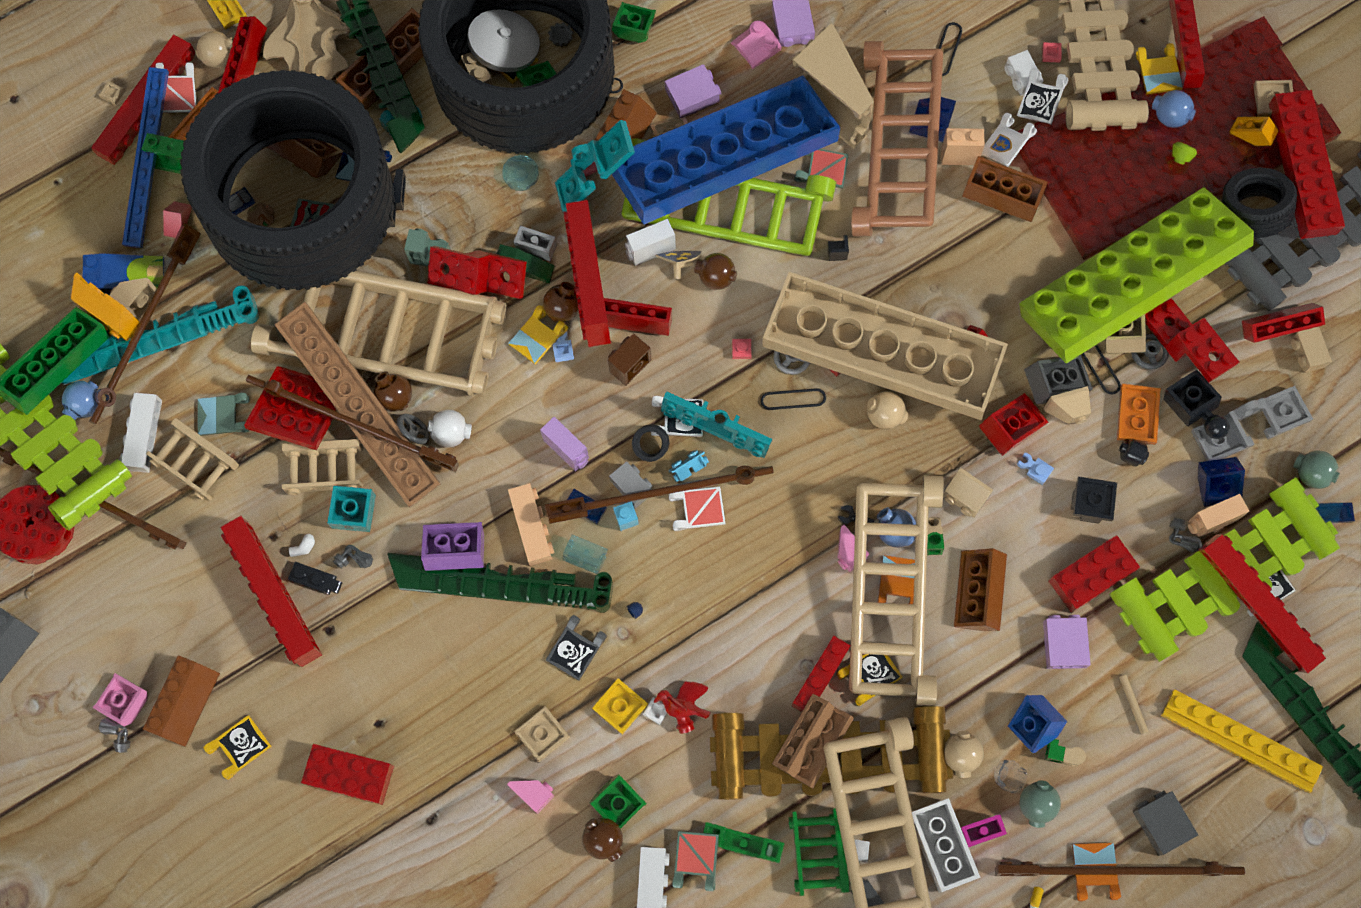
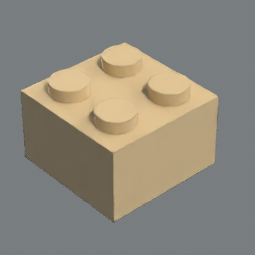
M1145 314L1111 336H1108L1106 338V353L1146 352Z

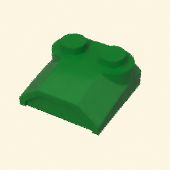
M622 2L612 24V31L618 38L638 43L648 40L656 10Z
M548 60L515 72L522 87L543 82L557 74Z
M619 774L611 778L589 802L603 818L613 820L620 828L647 804Z

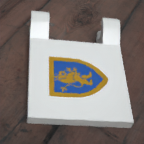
M1005 113L999 126L985 143L981 156L1008 167L1027 140L1036 134L1037 129L1034 128L1032 123L1026 124L1022 134L1008 127L1015 120L1010 113Z

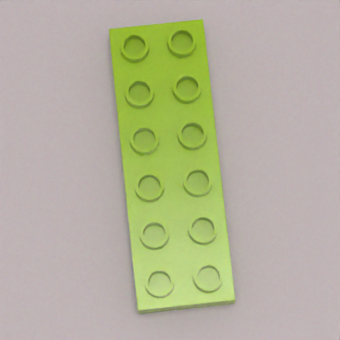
M1203 187L1019 303L1021 317L1065 363H1068L1108 336L1116 333L1121 328L1252 247L1254 231Z

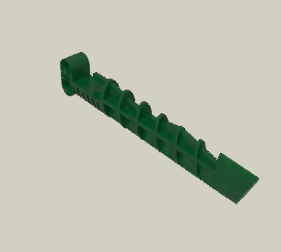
M338 0L336 4L341 13L340 20L351 31L347 35L348 38L357 39L362 46L355 54L357 56L367 55L368 66L363 69V72L370 73L371 90L382 101L378 106L379 108L386 107L394 117L393 120L388 121L386 124L398 152L402 153L426 127L374 10L369 5L370 1L349 0L353 8L351 10L347 0Z
M397 553L387 554L400 590L554 605V603H557L558 606L565 604V607L572 605L573 608L575 606L580 608L586 606L587 609L596 610L599 613L607 612L611 606L613 581L607 572H600L595 576L593 589L572 587L575 585L576 574L557 573V570L554 569L552 571L535 573V568L531 567L528 574L512 575L513 565H509L506 575L491 570V563H487L486 568L425 571L421 556ZM602 580L609 581L606 586L599 585ZM599 599L606 600V603L603 605L596 604Z
M1259 621L1256 622L1243 652V659L1348 787L1351 786L1353 794L1356 793L1358 795V800L1361 799V751L1358 750L1361 744L1357 743L1353 746L1338 733L1345 725L1342 724L1336 729L1333 727L1325 712L1330 707L1327 705L1323 708L1314 691V687H1311L1295 674L1299 671L1298 668L1292 671L1276 658L1284 651Z

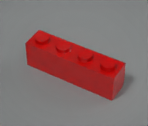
M604 298L608 327L669 336L672 323L671 307Z
M1315 303L1242 320L1244 339L1253 343L1326 325L1324 307Z
M833 635L793 701V708L802 713L812 694L821 697L851 645Z

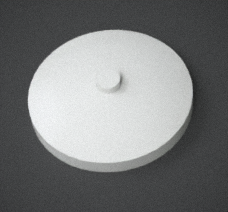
M490 10L478 15L470 24L467 35L469 49L481 64L490 69L500 72L520 71L530 66L538 54L539 37L537 31L521 15L507 10Z

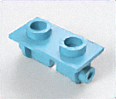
M694 450L687 455L688 458L684 461L678 460L671 465L672 468L668 471L675 473L673 475L674 480L682 482L691 476L690 467H692L695 473L706 467L709 461L706 456L702 457L705 452Z

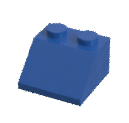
M1026 695L1008 727L1032 753H1036L1059 736L1067 720L1043 695Z

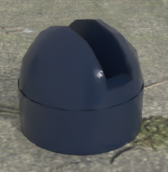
M633 602L626 606L634 619H637L643 613V607L639 602Z

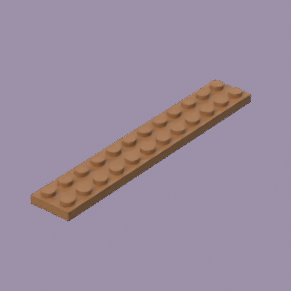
M306 302L275 324L276 328L339 413L410 442L401 433L393 418L382 406L373 391ZM349 425L408 507H412L441 485L420 455Z

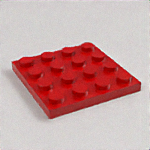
M280 366L275 368L269 381L276 380L282 384L281 387L284 390L336 412L338 411L313 376ZM263 390L244 425L245 429L317 451L333 418L286 398L275 397Z

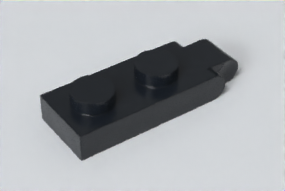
M298 562L294 563L288 580L328 595L331 592L338 594L343 584L336 580L337 576Z

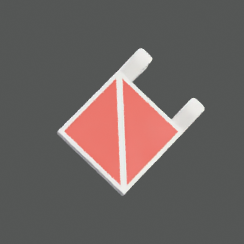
M156 63L155 68L164 69L163 63ZM186 63V76H168L163 113L190 112L197 105L193 63Z
M720 487L694 489L669 494L670 501L683 499L686 520L674 521V531L726 524Z

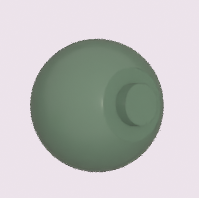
M1311 451L1307 455L1300 453L1293 466L1298 469L1300 480L1306 486L1314 489L1326 488L1331 483H1336L1340 476L1336 459L1325 451Z
M1039 780L1024 788L1020 795L1019 805L1023 815L1029 819L1031 826L1043 828L1047 822L1052 821L1058 815L1061 808V799L1053 786L1049 785L1046 781Z

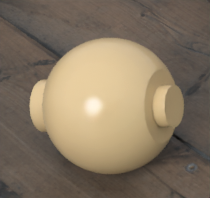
M217 31L205 33L197 43V49L195 50L197 59L209 67L220 68L225 66L234 38H228L225 34Z
M890 391L879 392L869 399L867 403L868 418L873 425L880 429L895 428L898 425H903L908 419L905 404L896 393Z
M958 731L957 734L952 735L945 743L946 763L955 771V776L960 778L970 777L971 772L981 765L984 758V749L980 740L970 734L969 731Z

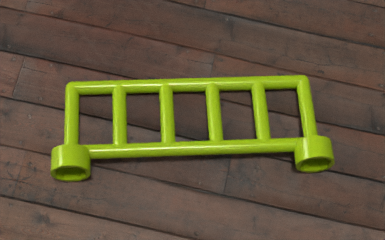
M631 139L633 146L646 141L642 139ZM810 175L807 178L805 188L757 178H751L735 185L740 187L730 229L705 224L711 196L699 201L694 222L669 217L670 214H667L647 223L654 225L668 219L672 229L809 256L813 250L823 201L829 202L833 200L836 181L825 176ZM750 189L776 194L766 236L741 231ZM625 196L621 212L622 217L641 222ZM786 196L812 201L803 244L777 239Z

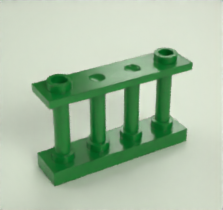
M147 133L141 150L157 155L155 169L180 174L181 151L184 150V141Z
M836 808L832 809V814H829V816L797 818V811L792 812V817H788L789 829H793L798 878L794 880L795 892H799V896H804V889L829 887L840 889V893L850 892L848 869ZM830 824V826L834 827V834H831V837L799 839L798 827ZM832 845V847L836 848V855H833V858L801 860L800 847ZM826 866L838 868V876H835V879L803 881L802 868Z

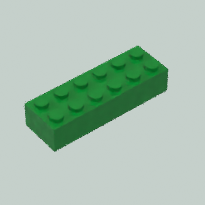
M75 307L0 376V397L25 415H28L109 338L104 325L78 307Z

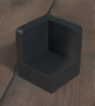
M844 235L842 241H828L829 261L848 259V235Z

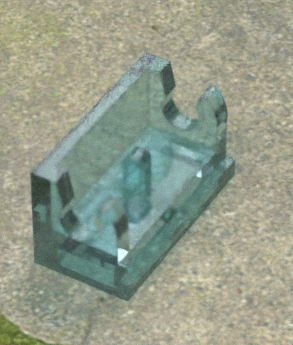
M572 535L563 552V560L598 574L605 562L608 549Z

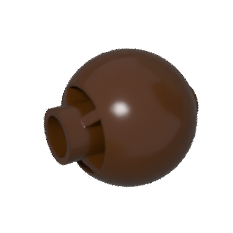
M712 253L707 255L704 260L698 259L695 264L694 272L699 274L701 282L709 289L722 290L736 280L737 271H735V265L725 254Z
M562 282L561 285L553 286L545 293L543 309L552 321L567 322L577 315L578 305L573 284Z
M387 371L377 375L375 378L377 383L374 387V394L382 406L391 412L405 410L412 398V387L409 381L399 374H389Z
M593 818L586 823V828L582 835V843L586 852L595 859H608L610 862L616 861L623 854L621 849L623 833L619 825L608 818Z

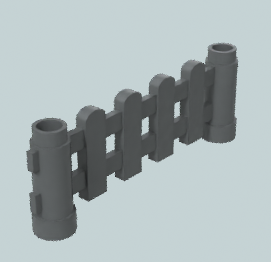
M1361 151L1357 154V156L1360 158V160H1361ZM1357 166L1339 179L1345 186L1337 192L1345 227L1337 235L1300 239L1294 214L1289 227L1273 236L1255 238L1260 245L1259 248L1253 252L1248 248L1224 264L1229 266L1227 272L1235 282L1240 280L1249 290L1247 296L1255 306L1263 304L1268 311H1271L1287 299V296L1281 290L1285 284L1291 282L1295 287H1302L1312 277V273L1308 269L1318 261L1322 266L1329 267L1340 258L1341 254L1337 247L1347 241L1353 247L1361 245V213L1355 217L1345 205L1353 198L1361 204V170ZM1298 237L1309 249L1300 257L1288 245ZM1269 258L1280 269L1273 276L1262 264Z

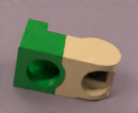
M940 517L928 518L927 555H942L944 539Z
M1057 739L1047 744L1044 760L1069 766H1078L1086 759L1085 751L1082 748L1074 747L1071 749L1059 746V740Z

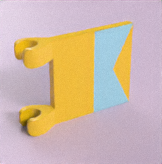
M1173 43L1166 44V48H1164L1166 57L1147 59L1145 47L1138 48L1135 55L1139 62L1146 94L1183 89Z
M541 305L535 308L533 315L508 343L535 365L555 341L568 330V326L563 321H559L554 330L540 322L539 320L546 316Z

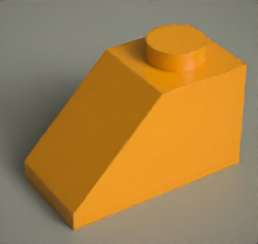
M1237 117L1230 133L1255 146H1271L1278 133V129L1270 117Z

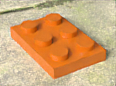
M1130 384L1121 385L1117 440L1128 441L1134 438L1144 444L1155 445L1157 443L1161 388Z

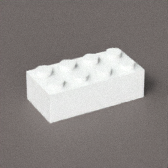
M949 798L912 812L917 839L938 893L980 878Z

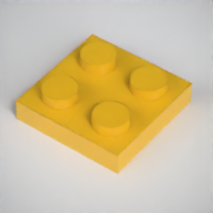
M617 678L593 706L592 710L623 735L648 706V703Z

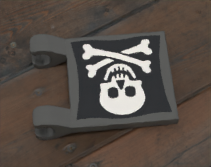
M573 615L546 661L580 681L607 635L599 631L594 641H589L574 631L580 619Z

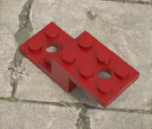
M432 246L430 247L427 283L474 295L488 291L521 299L524 294L527 261L480 250L463 253ZM445 263L450 268L449 273L444 270ZM504 272L509 274V281L505 280Z
M1172 298L1145 314V324L1174 361L1177 362L1188 356L1208 383L1240 363L1205 318L1192 324ZM1164 319L1169 320L1172 326L1166 325ZM1209 354L1214 355L1216 357V361H1212L1209 358Z

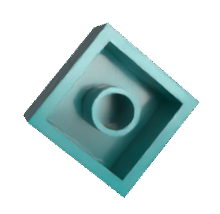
M333 486L328 525L332 529L370 532L376 498L373 490Z

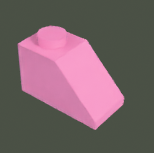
M843 525L839 533L837 558L839 559V565L844 570L847 569L851 572L854 570L855 536ZM866 550V559H868L869 553Z
M539 780L510 781L507 784L537 814L554 797L551 793L554 789L545 781L543 784Z

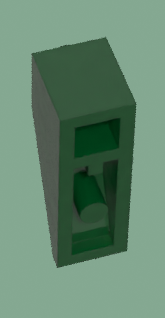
M500 244L497 255L527 261L525 277L550 283L555 265L520 249Z

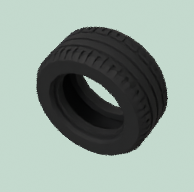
M1261 167L1250 168L1237 173L1227 181L1223 188L1222 203L1254 231V238H1265L1276 235L1291 224L1296 209L1297 190L1293 182L1277 170ZM1258 196L1272 199L1277 205L1266 209H1252L1244 206L1240 201L1245 198Z

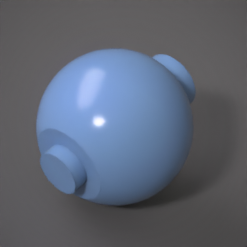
M1179 90L1169 91L1163 97L1157 95L1152 104V109L1156 110L1159 121L1165 126L1172 128L1185 125L1189 120L1193 119L1196 112L1191 97Z
M76 381L69 384L62 394V404L64 406L62 413L71 416L74 420L91 417L98 405L95 401V394L99 387L92 381L88 383Z
M886 507L877 515L878 523L916 525L914 517L903 509L890 510ZM879 535L885 544L895 548L909 546L915 539L914 536Z

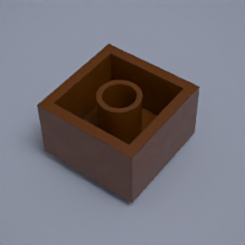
M634 333L630 337L627 336L622 341L618 350L614 349L609 354V372L627 386L652 360L651 348Z

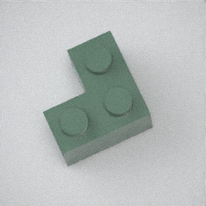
M419 228L415 230L409 229L404 248L410 264L429 267L430 247L437 246L450 249L448 242L443 239L431 240L428 232Z

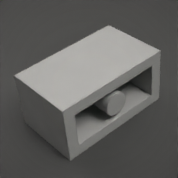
M523 226L519 227L514 240L515 248L550 262L557 247L554 236Z
M625 462L609 476L612 484L622 495L652 490L651 488L653 487L646 478L642 479L640 477L638 468L634 464L630 465L628 462ZM646 499L632 501L634 509Z

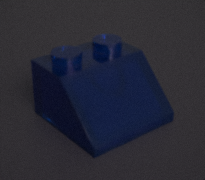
M941 97L938 141L943 142L946 129L949 127L956 104L955 100ZM930 98L918 101L914 115L929 114ZM911 126L909 133L927 138L928 126Z
M1237 457L1199 462L1197 479L1204 507L1213 506L1238 494L1243 497L1245 469Z

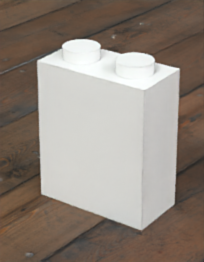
M668 219L626 235V255L629 261L633 260L635 266L656 258V254L676 249L675 233Z

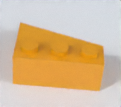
M77 272L74 274L71 300L82 311L103 324L106 330H110L109 333L119 340L121 337L128 341L140 322L125 306L108 294H104L91 282L88 284Z

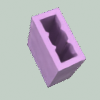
M772 0V14L776 35L781 46L790 47L795 44H807L811 39L814 40L815 30L809 0Z
M704 64L665 81V91L680 118L719 102L720 88L717 84H714L713 75L710 70L706 69Z
M553 417L540 429L543 441L575 471L579 468L582 469L586 466L589 459L587 447Z
M1060 615L1048 616L1049 619L1043 622L1047 669L1089 667L1090 653L1087 618H1080V615H1069L1068 618H1061Z

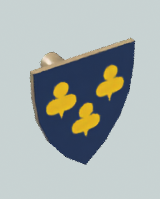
M673 251L656 254V257L674 263V279H681V268L693 266V260L700 257L702 251Z

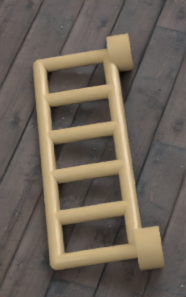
M924 475L923 485L860 483L857 486L849 690L853 694L915 697L916 707L936 706L937 677L923 675L928 513L929 507L942 508L943 476ZM868 495L917 497L916 525L867 523ZM867 535L916 537L915 564L866 562ZM865 574L914 576L913 604L864 602ZM864 614L913 616L912 644L863 642ZM862 654L912 656L911 685L861 682Z
M907 717L886 720L885 731L830 741L824 745L855 908H932L899 751L913 749V733ZM885 744L890 773L843 782L837 753ZM894 785L899 814L851 823L845 794ZM902 826L908 855L859 864L854 835ZM911 868L917 897L868 907L862 877Z

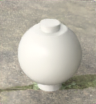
M442 410L435 414L432 420H429L427 431L431 432V438L436 444L451 448L459 445L464 439H470L472 425L466 424L465 418L459 412Z

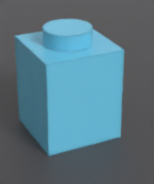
M632 501L613 508L620 531L639 525Z

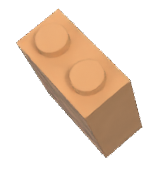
M947 128L941 146V165H975L978 156L981 157L985 146L984 129Z
M1238 494L1197 512L1187 521L1188 528L1191 534L1200 538L1238 521L1249 510L1241 495Z

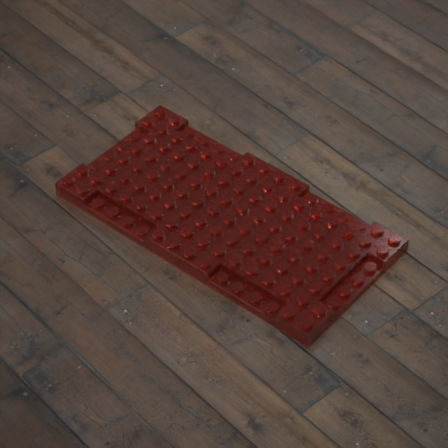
M1265 16L1235 29L1232 34L1201 48L1205 70L1201 88H1184L1179 90L1191 97L1194 103V110H1196L1193 119L1181 127H1167L1159 121L1156 110L1152 109V104L1157 95L1163 97L1167 92L1146 94L1142 74H1139V85L1135 91H1131V97L1137 101L1146 100L1149 113L1147 122L1137 123L1135 129H1122L1121 126H1106L1105 130L1092 131L1091 127L1069 130L1066 124V111L1055 116L1052 124L1039 121L1033 124L1037 132L1027 140L1019 154L1033 177L1048 182L1043 194L1083 260L1100 253L1203 187L1217 197L1223 193V188L1227 181L1243 170L1260 167L1275 169L1283 165L1276 137L1271 146H1255L1230 133L1237 117H1258L1253 85L1255 81L1292 80L1293 92L1308 90L1282 51L1283 44ZM1115 92L1102 94V101L1116 100ZM1315 100L1324 141L1327 144L1336 140L1342 132L1322 103L1318 105ZM1259 116V117H1270V119L1272 120V117H1271V116ZM1024 128L1021 129V130H1019V131H1017V132H1019V133L1022 134ZM1176 142L1187 144L1197 150V155L1189 163L1185 162L1184 165L1175 162V157L1172 156L1173 144Z

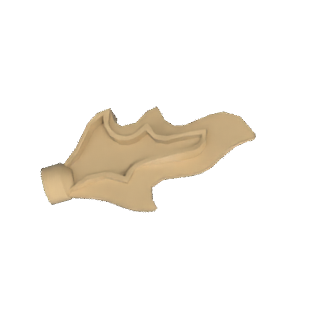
M290 0L285 18L265 42L263 57L266 60L284 58L289 66V71H305V73H314L316 76L321 75L327 80H332L338 73L345 71L349 67L346 59L336 50L335 40L345 39L352 41L347 36L350 30L340 20L341 15L324 6L319 0Z

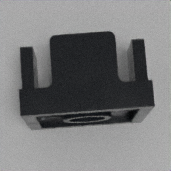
M1078 476L1076 488L1072 493L1071 510H1073V516H1079L1080 521L1096 524H1099L1102 520L1112 522L1114 520L1117 482Z

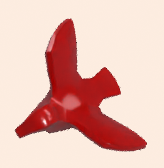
M685 681L680 687L676 698H673L667 690H661L654 699V703L662 701L667 714L677 719L678 724L676 728L680 734L688 733L695 729L694 721L689 716L697 715L706 719L711 714L710 711L695 705V701L708 691V686L701 683Z

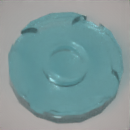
M524 155L508 159L502 169L505 183L511 189L517 191L529 189L533 184L535 185L539 177L538 166L535 161Z

